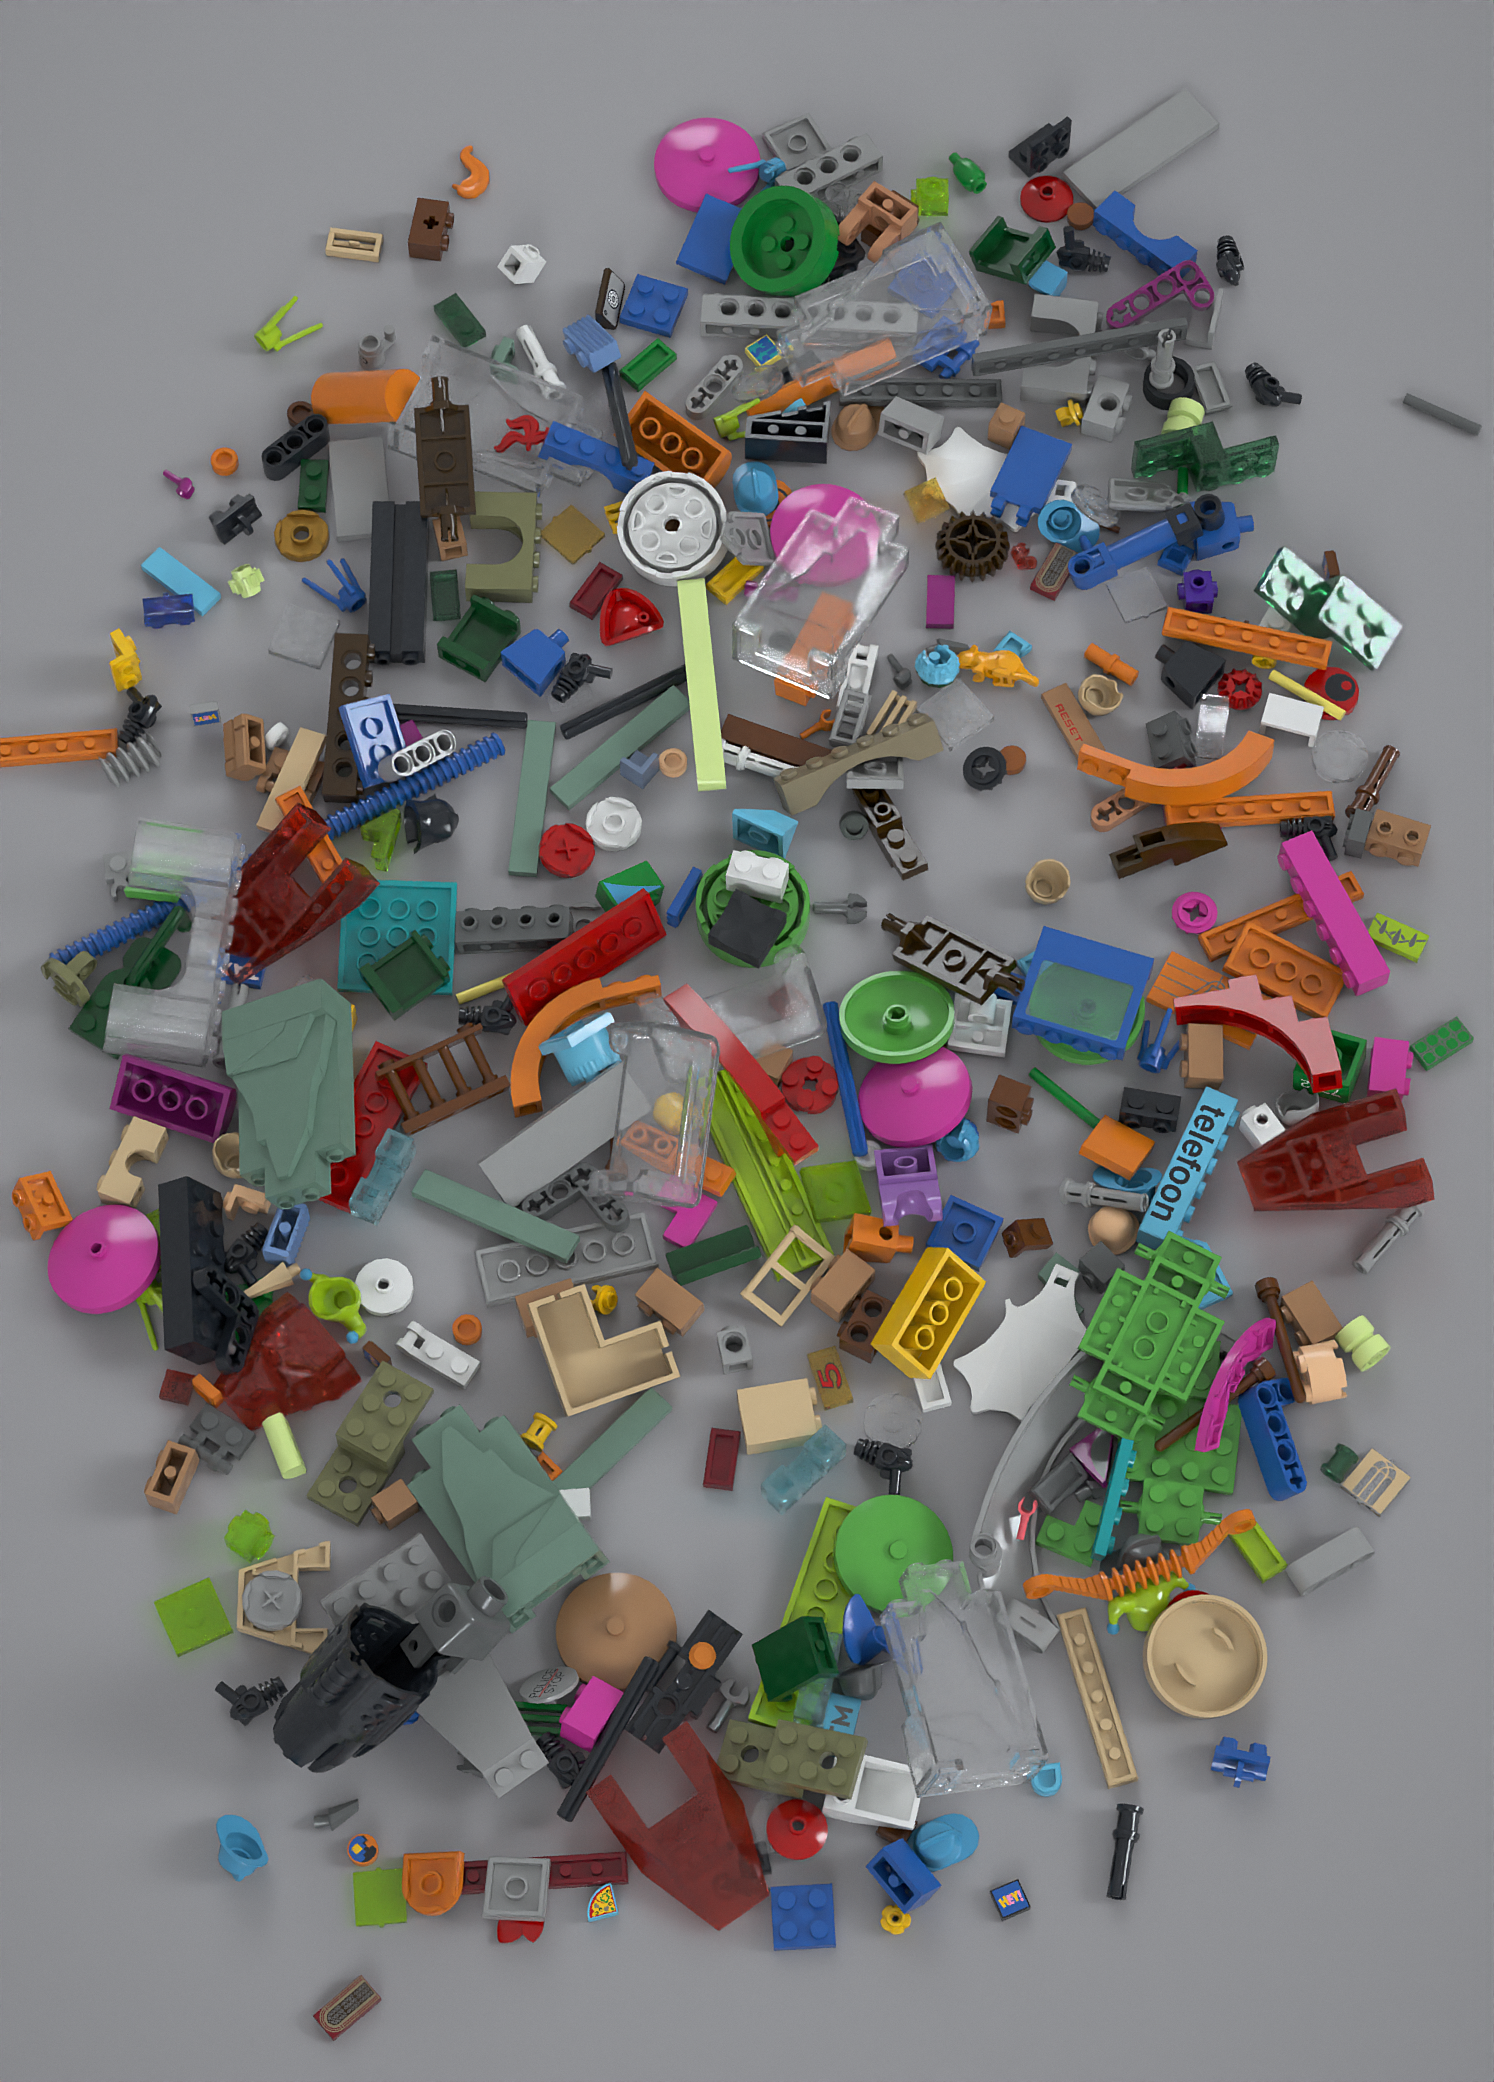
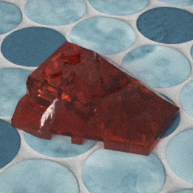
M286 1292L265 1308L259 1316L242 1370L230 1375L220 1374L213 1386L220 1391L222 1399L249 1430L253 1431L262 1428V1423L265 1419L279 1412L285 1417L301 1410L303 1412L311 1410L312 1406L328 1400L329 1402L338 1400L359 1384L362 1379L354 1366L346 1358L344 1350L307 1306L299 1303L293 1295Z

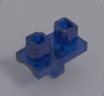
M163 592V597L142 599L145 627L151 626L155 629L163 628L164 625L169 624L183 626L195 622L192 594L170 596L169 592Z

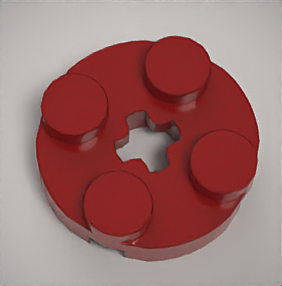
M813 1055L809 1058L805 1057L794 1061L782 1074L781 1092L785 1096V1102L791 1109L797 1112L800 1110L815 1115L826 1111L834 1104L838 1094L836 1071L819 1056ZM805 1081H815L816 1090L811 1091L809 1088L804 1090L802 1087L805 1085Z

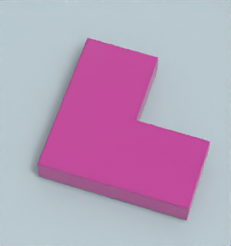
M666 1175L652 1198V1202L676 1214L664 1232L663 1239L679 1248L691 1245L696 1241L718 1205L716 1200L669 1175Z

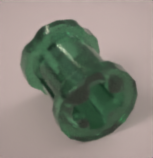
M1338 1443L1335 1446V1453L1327 1463L1321 1465L1320 1470L1332 1481L1341 1484L1344 1480V1474L1352 1464H1356L1359 1461V1457L1349 1447Z

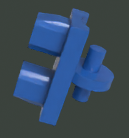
M1224 1736L1220 1745H1216L1211 1770L1223 1772V1776L1234 1778L1233 1787L1240 1788L1241 1780L1253 1782L1256 1779L1265 1781L1271 1756H1267L1266 1745L1259 1743L1250 1744L1249 1752L1237 1749L1238 1741L1235 1738Z

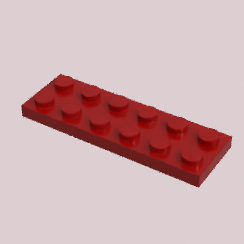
M644 888L502 979L521 1023L528 1026L534 1017L558 995L586 981L602 978L665 937L667 934L650 894Z
M375 1041L354 1081L356 1155L345 1158L341 1162L330 1163L331 1194L320 1197L319 1201L351 1214L404 1114L387 1078L376 1081L374 1077L375 1072L379 1070L378 1065L387 1060L394 1059L397 1062L410 1055ZM413 1065L397 1072L410 1101L420 1084Z

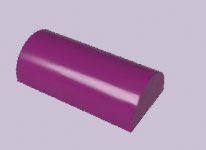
M125 1053L122 1056L109 1109L214 1143L222 1134H226L235 1110L237 1092L235 1088Z

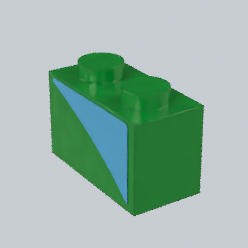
M646 860L599 881L595 898L606 913L644 888L650 894L653 904L656 906L661 901L665 886Z

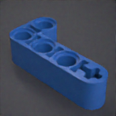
M1288 1378L1262 1382L1247 1389L1238 1396L1239 1409L1267 1490L1276 1501H1284L1303 1492L1307 1486L1306 1476L1282 1410L1283 1407L1295 1402Z

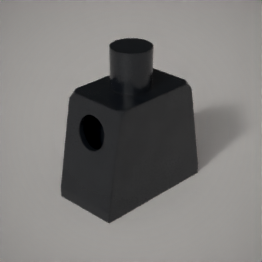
M1184 642L1176 652L1163 644L1155 655V659L1164 664L1161 681L1192 710L1222 676L1226 663L1224 658L1190 642Z

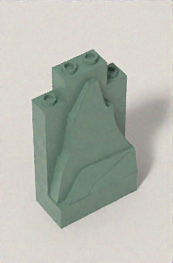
M320 978L222 1011V1044L227 1076L234 1080L238 1087L240 1176L255 1187L265 1186V1198L280 1210L291 1209L295 1205L307 1201H316L320 1197L331 1194L330 1163L341 1162L345 1158L356 1155L351 1003Z
M459 1404L457 1407L452 1406L443 1411L440 1415L441 1418L432 1425L426 1424L416 1432L417 1436L411 1439L431 1468L427 1471L424 1469L416 1473L411 1478L412 1482L407 1487L474 1583L482 1576H487L495 1580L505 1590L508 1602L502 1608V1611L510 1622L509 1631L513 1634L536 1617L532 1610L534 1607L581 1574L587 1580L610 1563V1561L505 1415L500 1418L498 1416L494 1417L484 1425L485 1429L480 1432L471 1417Z

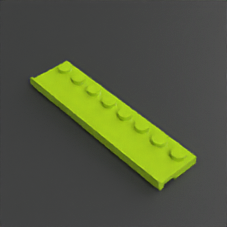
M719 1064L711 1067V1070L697 1076L695 1074L689 1076L690 1078L687 1079L688 1087L723 1164L734 1168L736 1172L732 1184L766 1259L771 1256L793 1225L799 1226L801 1230L834 1255L793 1163L785 1153L780 1157L775 1154L755 1113L723 1066ZM795 1237L776 1262L791 1274H796L821 1264L824 1259ZM771 1268L777 1282L784 1278Z

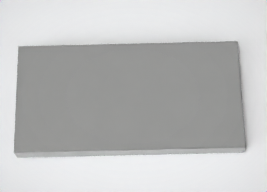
M383 436L330 441L328 446L337 540L348 541L371 538L373 501H389Z

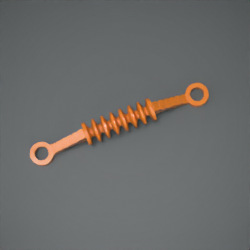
M1239 1510L1224 1518L1201 1542L1187 1546L1182 1545L1181 1556H1177L1173 1549H1169L1168 1560L1160 1552L1158 1553V1563L1155 1564L1150 1556L1146 1557V1567L1143 1568L1141 1563L1135 1560V1570L1131 1571L1127 1564H1123L1122 1575L1113 1567L1111 1569V1578H1108L1104 1571L1085 1579L1052 1574L1036 1575L1023 1583V1589L1028 1599L1042 1598L1056 1590L1111 1601L1113 1600V1590H1116L1120 1597H1124L1125 1586L1132 1593H1136V1583L1139 1582L1145 1590L1147 1589V1579L1149 1578L1155 1586H1158L1159 1575H1162L1166 1582H1170L1171 1571L1178 1578H1182V1568L1184 1567L1190 1575L1195 1574L1200 1565L1204 1563L1228 1534L1244 1533L1252 1529L1257 1522L1252 1510Z

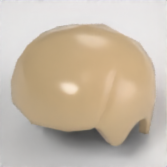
M1092 674L1081 682L1078 691V699L1083 709L1096 716H1104L1113 712L1120 705L1123 698V693L1118 692L1117 682L1107 679L1103 675Z
M1040 860L1035 863L1027 874L1025 889L1035 902L1043 905L1057 903L1063 898L1070 887L1069 871L1062 862L1057 860Z
M239 1133L222 1134L215 1140L212 1149L214 1166L218 1172L232 1179L243 1178L240 1176Z

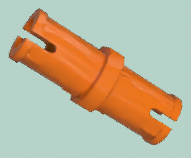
M1091 643L1086 649L1084 658L1103 669V673L1111 674L1129 686H1132L1138 678L1139 671L1121 661L1120 656L1117 654L1111 655L1094 643Z

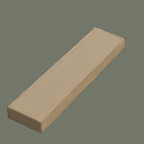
M300 727L256 824L259 830L284 837L289 825L279 809L275 798L298 786H301L303 791H305L326 744V735Z

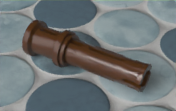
M1386 745L1383 747V751L1372 768L1365 784L1356 789L1354 801L1345 809V814L1349 819L1351 814H1355L1356 808L1370 812L1372 807L1379 802V791L1397 758L1400 756V751L1394 746Z

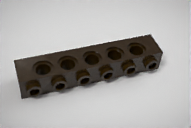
M335 633L322 786V796L325 802H354L357 804L359 795H364L365 788H363L352 750L340 748L341 744L348 740L338 707L371 698L367 697V687H372L373 671L369 670V661H374L375 644H371L368 634ZM352 660L361 662L356 669H349L346 666ZM349 687L359 689L353 696L344 694ZM349 767L352 769V772L347 777H341L338 775L340 769Z

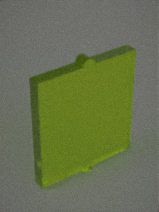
M377 1867L375 1871L353 1872L356 1927L379 1925L380 1928H383L386 1924L407 1923L406 1899L402 1893L403 1868L381 1870L380 1867Z

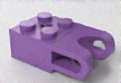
M932 1144L911 1148L874 1150L876 1181L884 1227L899 1225V1220L902 1217L911 1214L922 1215L928 1222L943 1221L941 1195Z

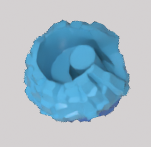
M963 1118L951 1132L936 1140L935 1146L937 1151L941 1152L948 1161H967L973 1158L979 1150V1132L974 1122Z

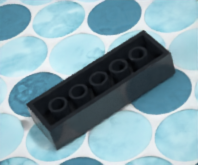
M184 1176L158 1185L164 1350L197 1365H203L215 1361V1355L227 1317L196 1289L193 1275L196 1269L207 1265H214L225 1274L224 1262L226 1256L224 1252V1225L222 1219L223 1199L221 1192L188 1176Z

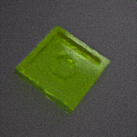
M856 1160L802 1167L799 1171L815 1224L852 1219L854 1213L868 1216L871 1214L872 1210Z
M209 1577L154 1601V1605L177 1657H181L234 1633Z

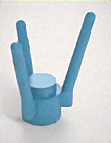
M775 157L768 161L762 159L758 162L728 169L729 173L759 168L760 178L767 182V185L761 190L763 191L775 186V178L786 171L784 161Z

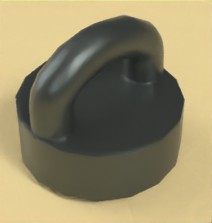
M848 811L839 820L840 830L844 837L849 840L861 839L868 831V821L864 814L859 811Z

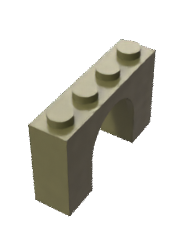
M475 491L476 515H469L471 529L509 531L520 539L522 547L513 559L502 564H466V601H470L474 594L480 598L486 597L492 602L533 603V592L538 593L539 576H534L535 568H540V552H536V544H541V527H537V520H542L543 504L538 503L537 493Z

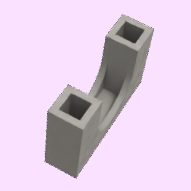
M1035 294L1030 331L1059 334L1065 337L1095 333L1096 328L1101 329L1103 313L1098 312L1099 301ZM1090 356L1074 359L1063 366L1038 365L1024 368L1020 400L1068 406L1067 401L1072 399L1074 404L1079 402L1081 408H1085L1086 398L1091 397L1093 382L1088 381L1089 375H1095L1097 359Z

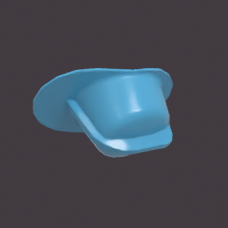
M753 461L744 463L736 469L733 474L732 484L737 508L741 512L764 513L765 516L774 511L778 504V488L773 469L767 464Z
M1064 499L1054 500L1046 504L1038 516V528L1042 535L1050 541L1059 543L1075 552H1083L1079 542L1080 536H1087L1092 546L1099 539L1100 527L1097 520L1090 513L1070 501Z
M1100 1166L1093 1172V1179L1097 1184L1105 1188L1147 1194L1149 1197L1148 1205H1150L1155 1195V1186L1162 1180V1174L1154 1168L1140 1167L1129 1181Z
M951 1813L919 1826L909 1837L908 1845L929 1871L935 1872L972 1855L978 1846L979 1833L971 1819L962 1814Z
M224 1815L218 1819L216 1831L221 1843L218 1853L219 1863L232 1874L235 1881L240 1882L245 1876L254 1873L258 1867L266 1865L269 1860L257 1829L249 1821L236 1815Z

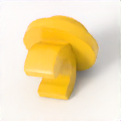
M1070 399L1067 401L1069 407H1061L1055 410L1057 419L1062 427L1069 426L1073 422L1077 426L1081 425L1080 419L1083 418L1084 413L1079 402L1074 404L1073 400Z
M599 1285L592 1286L591 1289L596 1293V1298L591 1300L593 1309L597 1310L600 1314H610L618 1302L615 1288L610 1285H603L602 1287Z

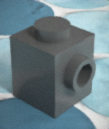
M1102 1241L1079 1259L1078 1269L1083 1274V1280L1091 1289L1096 1288L1101 1294L1106 1291L1116 1269L1125 1270V1265Z

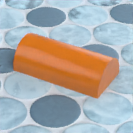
M409 369L325 373L316 380L311 393L312 409L314 414L324 416L328 424L397 422L420 377Z
M644 391L628 413L636 452L645 459L654 462V465L663 472L692 473L707 481L715 489L730 466L732 453Z

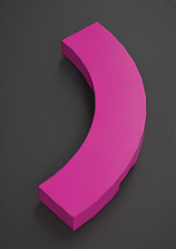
M1264 1318L1249 1327L1235 1342L1222 1362L1204 1405L1196 1438V1451L1207 1452L1219 1447L1228 1411L1230 1392L1235 1393L1245 1374L1243 1369L1249 1361L1254 1362L1262 1353L1273 1348L1276 1328L1275 1319Z

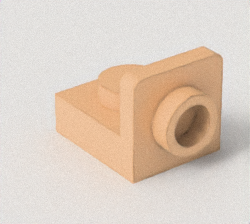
M238 1184L234 1185L232 1192H227L223 1201V1208L229 1220H234L239 1206L251 1214H258V1212L267 1214L271 1205L270 1201L265 1198V1193Z

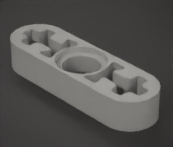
M724 356L688 395L685 406L686 413L691 419L702 420L706 418L742 378L743 362L738 356ZM733 366H736V371L731 369L726 374V367L732 368ZM716 382L722 388L718 392H711L707 389V386L710 383ZM702 402L703 408H693V404L699 405Z

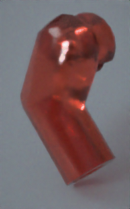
M1023 542L1013 546L1010 554L1019 570H1033L1037 566V560L1033 556H1027L1030 553V549L1025 548L1026 544Z

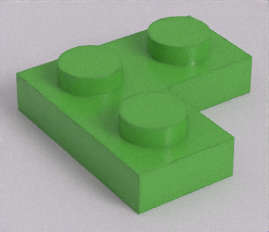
M1086 1500L1075 1526L1047 1515L1035 1545L1091 1567L1094 1559L1090 1558L1103 1506Z

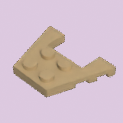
M330 1541L321 1542L318 1546L306 1550L303 1548L294 1551L291 1555L278 1559L275 1557L239 1569L237 1630L312 1654L329 1635L328 1628L297 1629L296 1619L292 1625L282 1630L266 1631L259 1629L248 1620L243 1610L242 1595L249 1581L264 1571L277 1570L287 1573L297 1584L299 1571H330Z

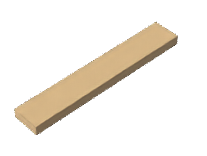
M1086 1607L1058 1614L1056 1619L1060 1627L1061 1636L1107 1787L1111 1789L1137 1782L1136 1769Z

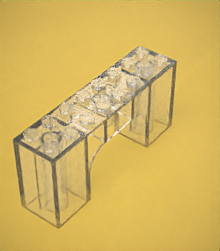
M139 817L127 887L170 893L182 899L188 906L192 917L185 972L184 977L179 983L164 990L114 983L110 997L102 1052L117 1055L128 1053L143 1059L206 1068L208 1060H213L218 1037L213 1036V1032L217 1033L222 1009L217 1008V1004L221 1005L226 981H221V977L226 976L230 953H225V949L229 950L234 926L229 925V922L234 921L238 898H233V894L237 895L242 871L237 870V867L241 868L246 848V843H241L242 833Z

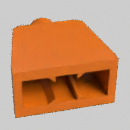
M854 1213L844 1232L843 1253L849 1249L865 1262L890 1263L896 1252L912 1253L914 1237L899 1235V1225L884 1227L882 1218Z

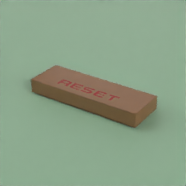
M1067 683L1041 694L1042 701L1077 761L1079 750L1083 743L1103 751L1106 750Z

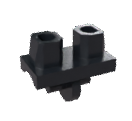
M250 493L245 497L237 494L230 500V508L223 513L216 510L209 516V520L220 542L224 545L242 531L248 536L254 532L251 524L263 516L255 503L254 496Z

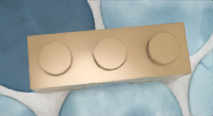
M135 1116L130 1125H125L121 1134L122 1142L118 1150L114 1149L110 1156V1167L106 1175H101L97 1183L96 1189L101 1203L137 1208L145 1187L142 1178L130 1174L129 1170L134 1163L141 1160L158 1163L169 1140L165 1127Z

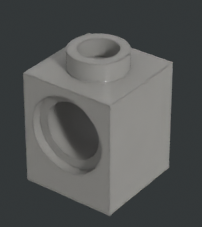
M730 1325L716 1332L724 1375L753 1369V1358L746 1327ZM735 1343L739 1344L742 1348L737 1352H731L727 1349V1346Z

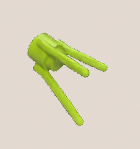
M293 296L285 306H282L264 327L254 334V338L264 350L269 351L273 348L278 352L283 346L322 328L323 324L318 323L280 340L282 332L276 324L298 300L297 296Z
M762 392L733 410L713 418L720 438L727 436L729 441L744 438L745 431L736 432V429L740 428L737 415L760 403L758 397L766 393Z
M154 1278L142 1295L135 1300L140 1308L154 1351L158 1350V1344L145 1304H157L163 1312V1302L161 1300L162 1282L158 1283L156 1278Z

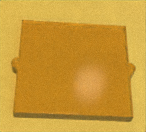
M570 505L559 516H554L552 518L553 521L541 530V537L572 565L586 553H591L592 548L605 537V533L573 505Z

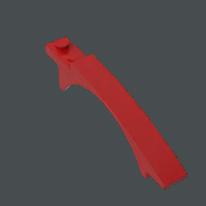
M687 983L663 998L665 1004L679 1021L683 1032L701 1042L733 1079L755 1113L773 1151L778 1157L785 1153L795 1166L819 1151V1145L787 1105L785 1096L729 1027Z

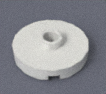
M388 1258L376 1259L366 1264L358 1273L355 1281L361 1292V1307L370 1314L380 1317L403 1311L411 1302L414 1293L413 1278L407 1267L399 1261ZM383 1282L389 1284L386 1289L379 1288V1285Z

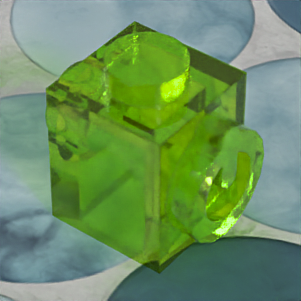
M933 176L916 178V189H911L910 200L919 206L918 216H948V178Z
M245 1509L241 1516L236 1515L228 1526L229 1531L224 1536L227 1548L249 1563L255 1557L261 1559L269 1550L275 1537L271 1532L270 1522L260 1513L255 1512L251 1514Z

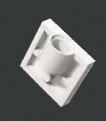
M955 993V1024L953 1032L948 1039L947 1049L1004 1058L1012 1001L997 999V996L993 993L983 1005H980Z

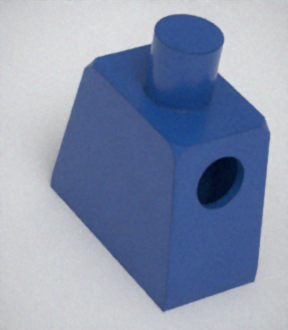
M1191 501L1190 503L1194 509L1195 501ZM1221 502L1225 515L1223 525L1214 531L1202 529L1204 535L1192 540L1196 561L1239 548L1240 533L1254 531L1252 515L1237 517L1234 503ZM1214 510L1205 512V515L1212 514Z
M534 629L501 651L502 665L541 697L566 664L565 652L562 647L569 642V638L560 629H557L550 637H547L539 629Z

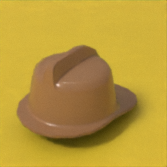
M865 403L862 405L850 404L844 406L831 427V435L835 444L847 451H858L865 448L879 430L880 415L884 407L867 406Z

